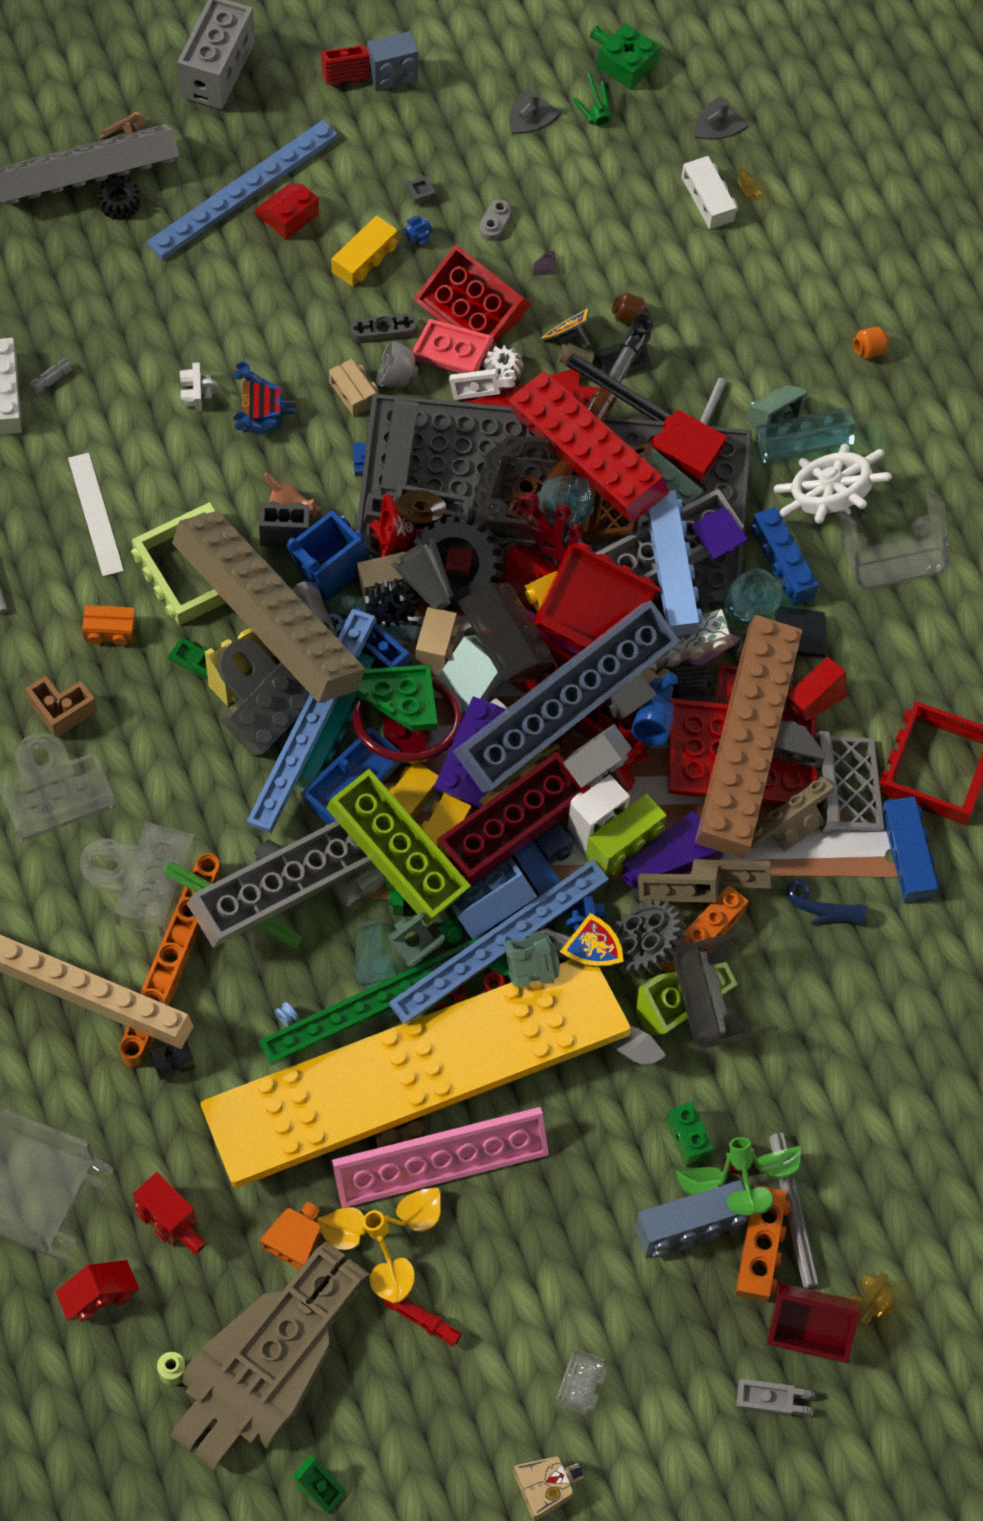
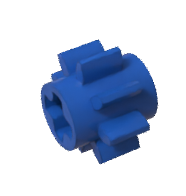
M414 216L407 220L409 226L405 227L404 231L411 243L416 242L417 245H422L430 241L428 235L433 233V230L427 218L421 219L420 216Z

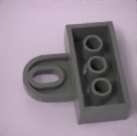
M245 639L233 641L224 647L219 656V675L223 682L239 698L219 720L251 756L263 754L299 717L310 693L279 659L274 662L253 641ZM236 652L241 654L250 664L251 673L248 676L244 675L233 663V655Z

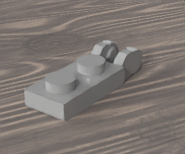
M739 1379L736 1408L790 1416L793 1414L795 1416L811 1417L813 1416L814 1409L807 1406L793 1405V1397L803 1400H814L815 1392L794 1388L793 1385Z

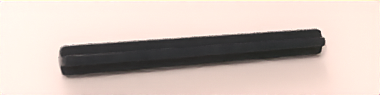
M571 354L568 358V367L601 388L610 391L614 396L650 419L664 422L668 415H670L578 355Z

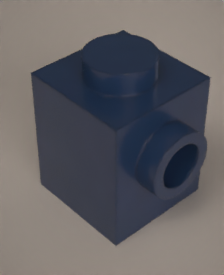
M558 822L534 841L551 865L558 860L560 862L564 861L571 855L574 837L568 828H563L560 822Z

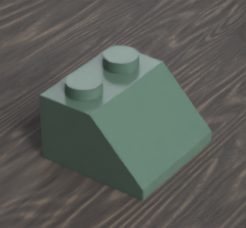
M786 385L781 389H774L767 397L762 400L757 399L750 404L747 415L748 422L762 439L769 437L801 418L807 391L790 385Z

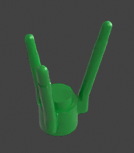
M588 73L587 76L596 103L590 107L589 113L576 97L573 98V101L586 116L589 124L594 122L595 126H603L610 122L612 117L609 110L605 82H600L602 103L592 74Z

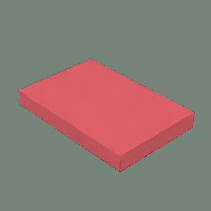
M429 319L412 352L415 356V361L457 373L479 371L494 339L493 336Z

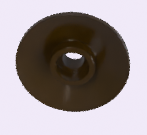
M413 490L399 497L397 510L402 517L411 522L429 524L443 518L446 512V504L441 497L432 492Z

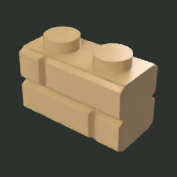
M353 359L342 363L341 366L338 365L330 369L329 382L350 413L355 417L365 410L371 409L372 395L379 394V390L374 382L370 383L366 378L367 373L362 365L358 366Z

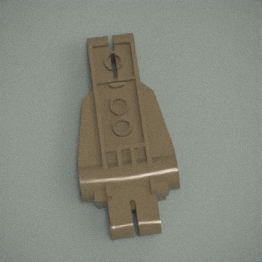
M327 1241L320 1247H317L283 1291L263 1294L212 1338L190 1361L182 1373L180 1382L188 1387L185 1392L189 1400L193 1402V1405L177 1423L170 1437L189 1452L197 1448L194 1456L214 1471L224 1463L240 1441H243L249 1447L255 1441H258L265 1448H268L281 1427L287 1424L291 1417H295L330 1351L328 1330L361 1290L370 1274L351 1259H348L343 1264L346 1256Z

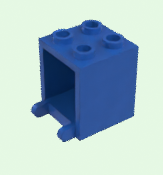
M333 510L296 539L291 538L287 543V548L298 571L308 582L317 583L320 594L327 601L358 577L357 563L370 560L369 555L371 554L364 544L365 538L357 529L353 531L348 520L343 515L339 517Z

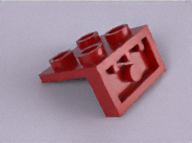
M518 543L508 549L506 557L503 559L504 564H506V571H503L502 578L504 580L502 585H498L496 594L519 609L523 607L531 611L534 604H530L525 592L527 590L525 585L557 571L559 567L523 544Z

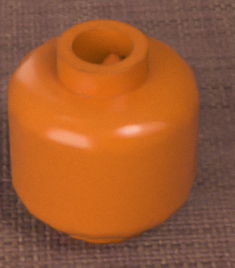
M876 326L860 330L853 340L856 354L860 355L863 359L883 356L887 351V346L890 344L888 334Z

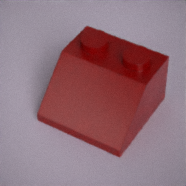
M288 184L256 208L254 213L287 240L319 215V197L303 184Z

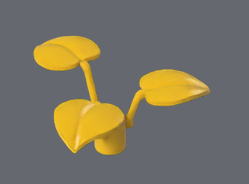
M439 1188L419 1190L403 1198L396 1209L397 1216L403 1221L390 1218L389 1215L383 1216L381 1212L376 1210L370 1211L364 1216L357 1208L345 1207L328 1215L318 1217L317 1223L321 1226V1234L324 1239L337 1250L349 1251L355 1249L360 1243V1235H366L367 1232L371 1238L377 1239L387 1263H381L372 1270L369 1280L370 1286L380 1298L394 1304L399 1303L411 1292L415 1281V1272L413 1266L406 1258H398L392 1262L383 1239L389 1232L388 1223L401 1227L408 1224L414 1232H425L432 1229L439 1221L441 1215V1192Z

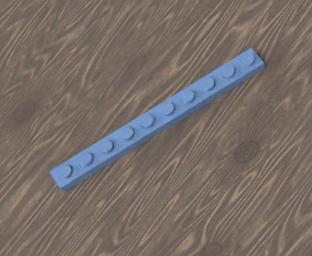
M324 120L320 121L147 241L148 247L163 261L338 139L337 133Z
M352 609L338 637V640L356 659H358L376 623L375 616ZM311 694L309 695L247 820L249 826L272 833L339 697L318 703Z
M594 859L391 1000L389 1006L402 1023L406 1025L505 955L504 942L510 940L520 941L529 938V935L536 933L583 900L585 896L590 895L608 882L609 878Z

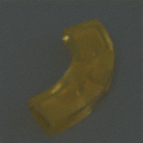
M556 742L541 751L497 787L489 791L479 802L482 806L553 754L556 752L560 753L561 747Z

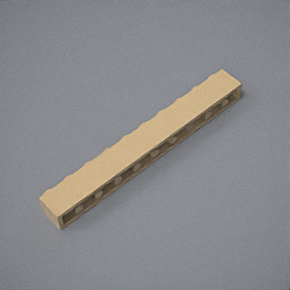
M0 935V972L182 1049L194 1027L187 1013Z

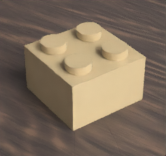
M431 607L427 608L416 646L415 666L430 664L431 676L438 677L452 656L454 649L456 650L458 646L460 624L456 623L457 613Z

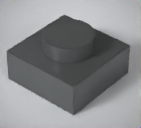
M427 175L406 182V188L415 205L436 198V192Z

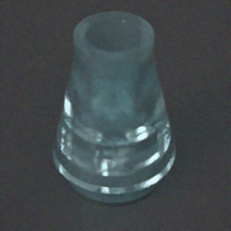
M408 620V623L399 621L398 627L395 623H391L389 627H386L385 622L384 630L407 644L418 643L422 625L418 624L417 621Z

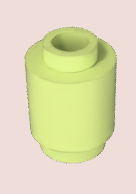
M176 1352L163 1354L157 1363L160 1379L163 1383L170 1386L181 1383L180 1378L186 1368L183 1357ZM170 1366H176L172 1370L167 1369Z

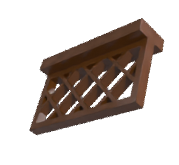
M648 443L630 446L637 454L643 453L642 458L650 464L653 450L652 445ZM589 485L581 526L584 528L583 536L595 544L601 543L602 538L636 533L639 518L634 523L630 522L629 526L621 527L620 524L626 518L620 514L614 519L612 515L617 509L613 506L608 509L609 502ZM610 518L612 523L604 530L605 522Z

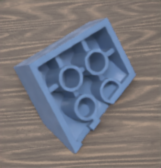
M509 858L472 885L451 907L472 939L486 934L497 923L507 920L518 909L530 904L537 895L513 859Z

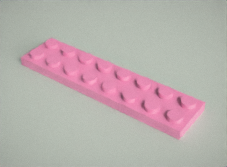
M538 1107L332 1160L340 1203L342 1208L548 1156L549 1152L543 1112Z

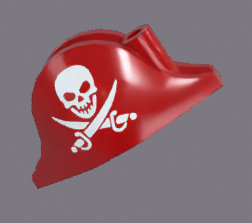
M383 494L379 528L381 557L390 555L392 551L406 552L407 543L412 540L416 531V523L400 515L397 510V504L390 494Z

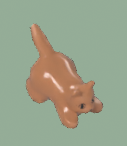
M264 473L266 482L273 489L269 502L275 501L280 504L299 502L309 505L310 519H314L320 513V507L314 504V499H305L298 493L294 485L288 482L280 483L269 473Z

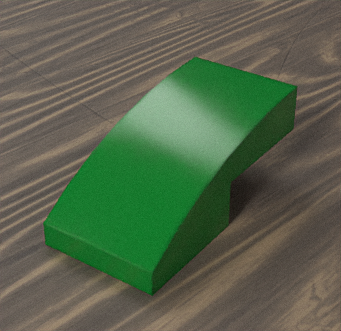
M181 637L167 659L198 676L208 679L205 651L209 649L206 647L201 649Z

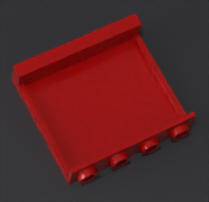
M578 542V544L575 543L568 546L532 626L582 651L639 605L652 601L655 593L660 592L662 588L656 586L654 580L645 576L641 578L634 574L635 571L625 565L620 567L613 563L611 557L605 554L598 555L592 552V548L587 544Z

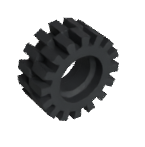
M120 175V179H117L116 176H112L113 180L105 179L106 184L102 182L100 188H98L101 212L103 211L106 217L110 215V219L113 220L115 216H117L118 220H122L121 216H125V219H128L129 213L134 216L136 214L135 210L138 211L140 208V194L136 182H132V179L129 177L125 180V177ZM116 194L128 196L127 199L120 202L110 199Z

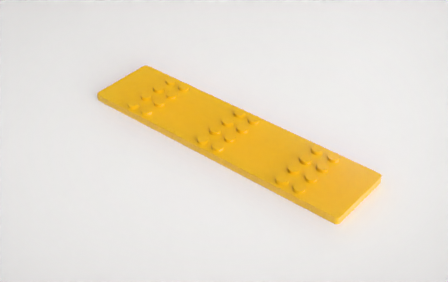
M569 960L559 964V977L555 978L554 983L530 981V984L515 987L511 982L414 1019L406 1025L401 1024L205 1099L201 1102V1108L231 1185L234 1188H238L628 1037L631 1034L630 1024L600 968L582 965Z

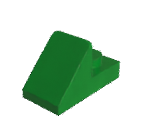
M311 1455L292 1476L298 1483L296 1486L298 1490L328 1514L346 1494L343 1487Z

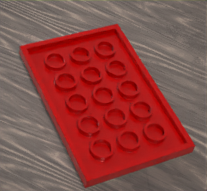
M670 698L669 703L674 707V722L668 737V794L706 798L729 704ZM783 710L781 721H794L798 725L805 726L816 741V716L804 722L799 717L795 718L788 711ZM772 758L761 803L783 805L792 796L799 794L817 780V769Z

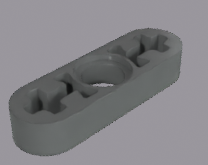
M408 313L357 319L350 325V336L357 343L408 338L414 336L417 332V319L414 315ZM404 323H408L410 328H406ZM385 324L390 327V330L381 332L377 328ZM394 324H397V330H394ZM358 329H362L364 333H359Z

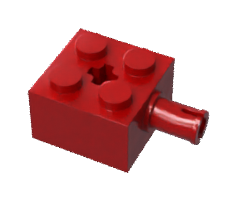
M156 1172L133 1193L135 1201L133 1206L137 1210L135 1214L145 1225L150 1223L156 1229L154 1231L155 1235L164 1244L168 1241L174 1247L181 1241L193 1255H197L204 1249L207 1242L193 1230L197 1226L194 1208Z

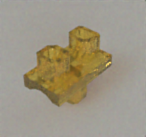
M882 1272L879 1276L865 1273L860 1282L861 1289L867 1291L864 1298L855 1293L851 1294L848 1298L860 1301L858 1323L863 1326L867 1325L873 1315L880 1318L883 1312L891 1315L895 1311V1307L890 1303L894 1295L890 1293L892 1287L887 1281L889 1277Z

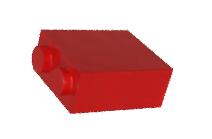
M677 409L673 416L668 415L662 426L664 428L661 434L656 433L650 445L684 475L701 484L725 448L727 436Z

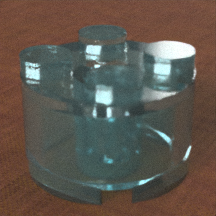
M577 475L551 477L541 484L543 486L537 492L540 502L539 507L552 525L555 524L556 519L554 512L561 504L568 506L571 510V515L566 520L565 525L580 523L593 513L592 493L589 482L584 477Z
M759 568L744 572L726 588L725 611L736 620L745 624L751 623L755 615L766 618L778 609L782 600L781 589H778L775 583L777 580L771 573Z

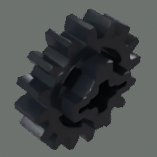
M395 578L392 583L384 579L383 585L376 582L375 590L369 588L368 595L365 596L366 613L375 616L378 625L386 622V627H389L391 623H395L398 627L399 621L408 623V616L415 617V610L419 609L418 594L414 592L411 586L407 587L406 581L398 584Z

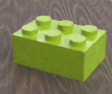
M646 793L588 837L586 860L590 862L594 859L607 877L618 875L623 870L625 862L663 834L667 815Z

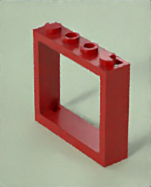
M915 701L912 710L907 709L902 722L907 723L905 730L899 729L895 739V743L899 744L897 751L892 749L887 763L891 764L890 770L883 771L879 782L880 785H883L881 795L894 800L915 797L916 804L920 805L922 810L967 825L983 782V750L962 807L899 785L893 781L916 721L983 744V725Z

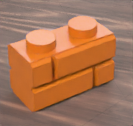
M85 605L82 626L84 640L92 644H101L103 641L113 642L119 646L134 643L136 627L135 608Z

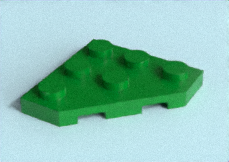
M430 664L365 669L357 689L358 697L412 732L437 730Z

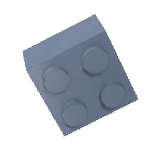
M410 31L367 41L370 78L375 91L418 81V49Z

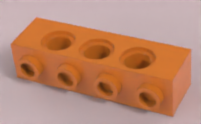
M728 885L717 897V902L711 903L684 931L686 936L679 939L683 946L675 948L678 954H671L669 956L670 963L662 962V969L666 973L694 968L745 914L749 901Z
M764 1187L771 1192L773 1198L772 1206L766 1212L774 1216L775 1222H764L761 1214L750 1215L746 1227L735 1296L767 1302L770 1295H775L777 1279H773L774 1268L779 1269L782 1253L777 1252L778 1243L784 1242L786 1226L781 1225L783 1216H788L790 1200H786L787 1191ZM761 1238L768 1240L771 1248L767 1250L759 1248L757 1240ZM754 1265H762L766 1270V1275L757 1276L754 1274L752 1267Z

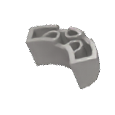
M631 1026V1034L628 1037L610 1043L624 1057L640 1064H652L666 1056L650 1034L643 1032L638 1027L634 1028Z

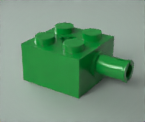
M627 23L613 35H610L598 25L590 33V38L602 45L598 49L596 67L630 90L659 63L661 46Z

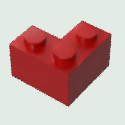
M128 1260L87 1265L57 1289L55 1293L67 1321L79 1319L80 1322H84L93 1318L95 1311L109 1304L115 1303L116 1306L126 1304L131 1300V1296L140 1288Z

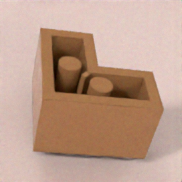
M44 676L25 688L28 703L55 738L97 713L95 698L82 681L59 693L47 676Z

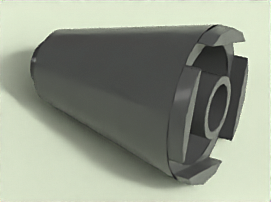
M434 538L428 539L429 545L421 543L398 557L400 563L397 564L396 561H393L391 565L432 608L438 607L441 610L452 603L450 598L454 595Z

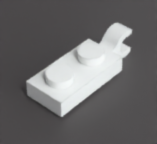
M497 369L453 374L450 375L449 381L453 398L458 400L500 394L502 387L515 386L514 380H516L515 370H508L498 375Z

